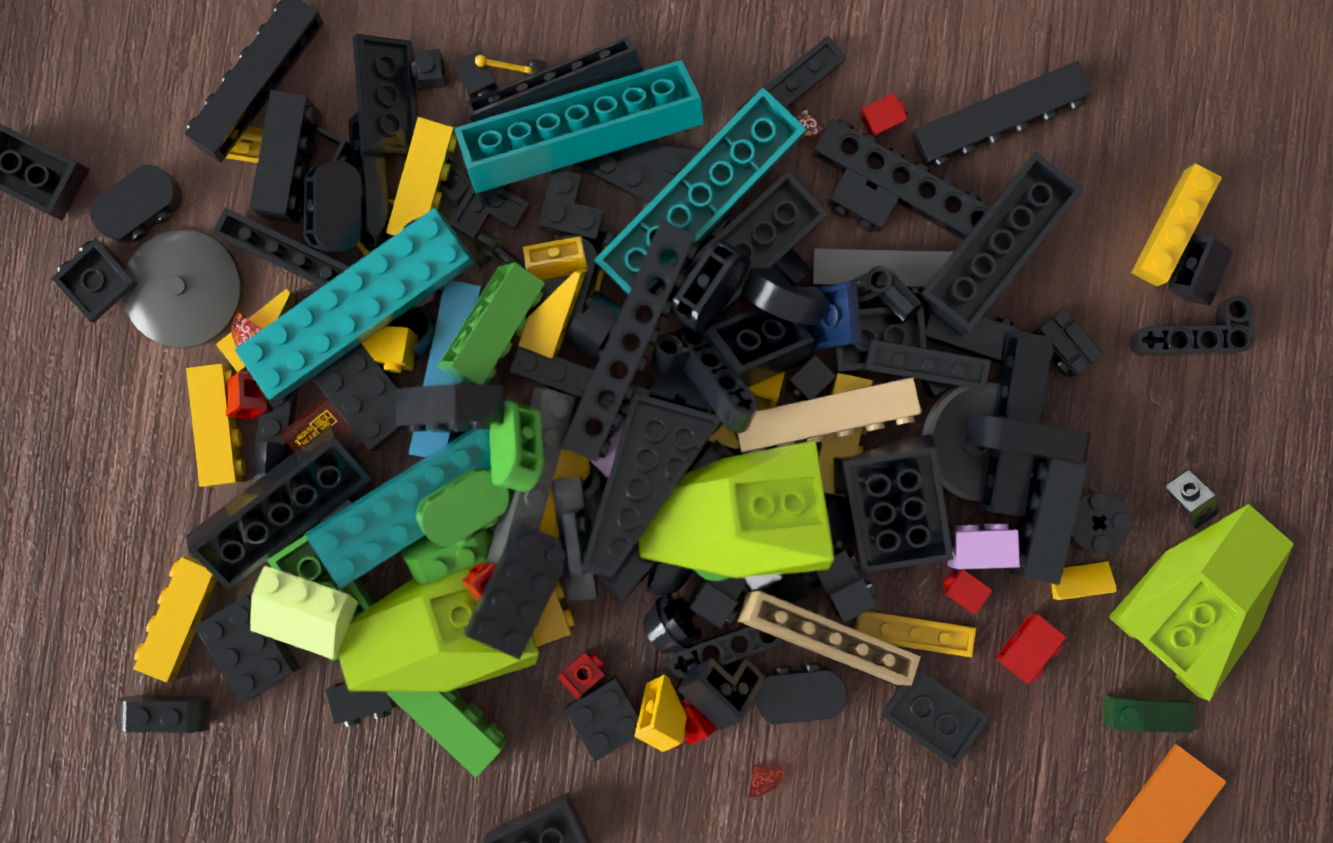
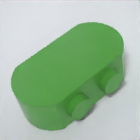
M507 400L503 402V423L491 424V430H489L492 482L498 486L528 492L537 483L544 464L540 411L536 408Z
M473 467L420 501L417 508L418 525L422 532L438 545L446 547L455 544L458 546L468 542L473 537L472 533L481 527L486 529L499 521L498 517L505 513L508 506V489L495 485L492 482L491 471L481 467Z
M481 527L472 533L473 537L468 542L459 546L455 544L450 547L438 545L424 535L403 548L401 555L415 581L424 584L431 583L487 560L494 535L490 527L486 529Z

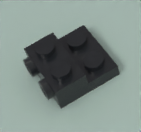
M96 238L84 243L79 248V253L70 261L62 263L57 268V273L51 278L86 319L92 323H95L138 283L122 266L123 263L106 244Z

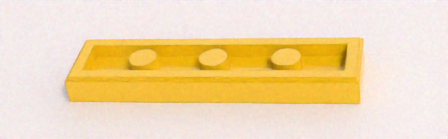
M866 611L857 616L855 623L856 631L893 646L971 658L973 656L976 635L975 627Z

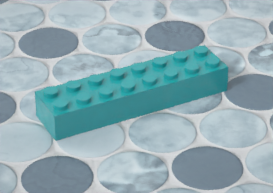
M679 60L454 128L476 194L693 128L704 123L701 97L683 61Z
M762 88L594 259L596 266L628 296L661 220L694 234V244L698 245L804 137L806 128L769 92ZM666 252L660 257V261L664 266L671 267L677 263L678 258L674 253ZM651 281L648 285L649 292L652 293L662 281Z
M433 208L234 350L267 399L281 400L476 262L442 212Z
M471 429V431H467L304 533L339 589L425 535L417 522V508L423 498L473 467H481L491 471L489 430Z

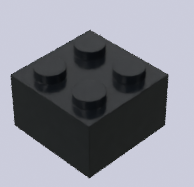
M617 675L588 691L580 698L570 702L564 708L565 714L594 762L636 738L635 732L640 713Z

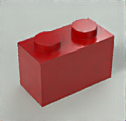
M1031 612L995 656V659L1019 679L1029 684L1031 681L1035 682L1041 677L1045 671L1044 664L1050 657L1055 658L1064 647L1062 642L1066 637L1040 615Z

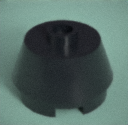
M672 594L658 597L643 618V627L649 641L664 654L691 649L694 643L701 638L702 634L701 628L695 629L691 620L695 616L693 610L690 609V606L683 598L679 597L675 600Z

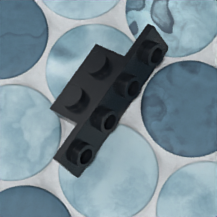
M582 476L554 479L552 481L559 539L567 543L569 558L564 568L568 600L597 599L599 595L596 574L585 572L581 569L591 538L590 520L587 515Z

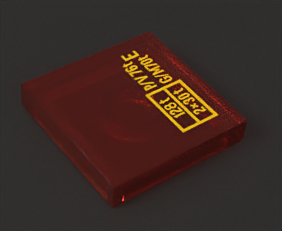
M327 397L280 433L281 438L294 452L329 425L337 431L353 451L364 444Z

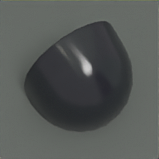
M422 307L410 308L387 325L409 328L418 336V342L414 346L416 352L415 359L417 360L429 349L433 342L434 322L428 312Z
M659 562L648 576L646 590L649 593L661 596L675 593L685 585L694 569Z

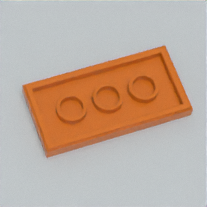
M1174 744L1105 840L1108 843H1182L1226 781L1180 746Z

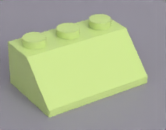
M264 566L252 593L250 630L335 660L358 601L346 593Z

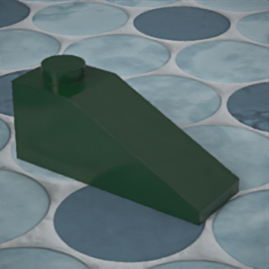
M1105 694L1103 725L1114 730L1193 733L1195 702Z

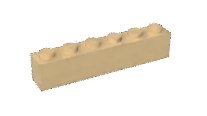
M909 378L756 411L749 429L743 433H737L741 453L748 452L749 454L766 450L765 448L776 445L778 448L796 445L795 441L807 439V442L816 441V443L826 441L825 435L837 433V438L854 435L855 428L866 426L867 432L885 428L884 422L896 420L897 425L914 422V416L921 414L914 379Z
M760 591L747 593L738 618V622L896 685H912L920 660L918 655Z

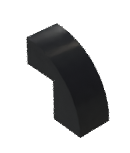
M774 267L751 268L741 290V294L768 313L805 325H820L831 301L817 287H793Z

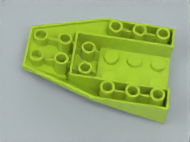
M816 441L723 458L684 474L639 539L640 557L732 578L828 569L834 558Z
M1246 504L1168 549L1109 615V618L1130 637L1138 639L1177 674L1175 677L1197 697L1210 701L1259 630L1294 543L1250 504Z
M471 566L431 583H419L413 578L352 618L338 651V657L349 691L449 692L536 665L539 653L533 636H531L521 659L518 660L463 634L478 603L461 581L468 575V571L473 567Z

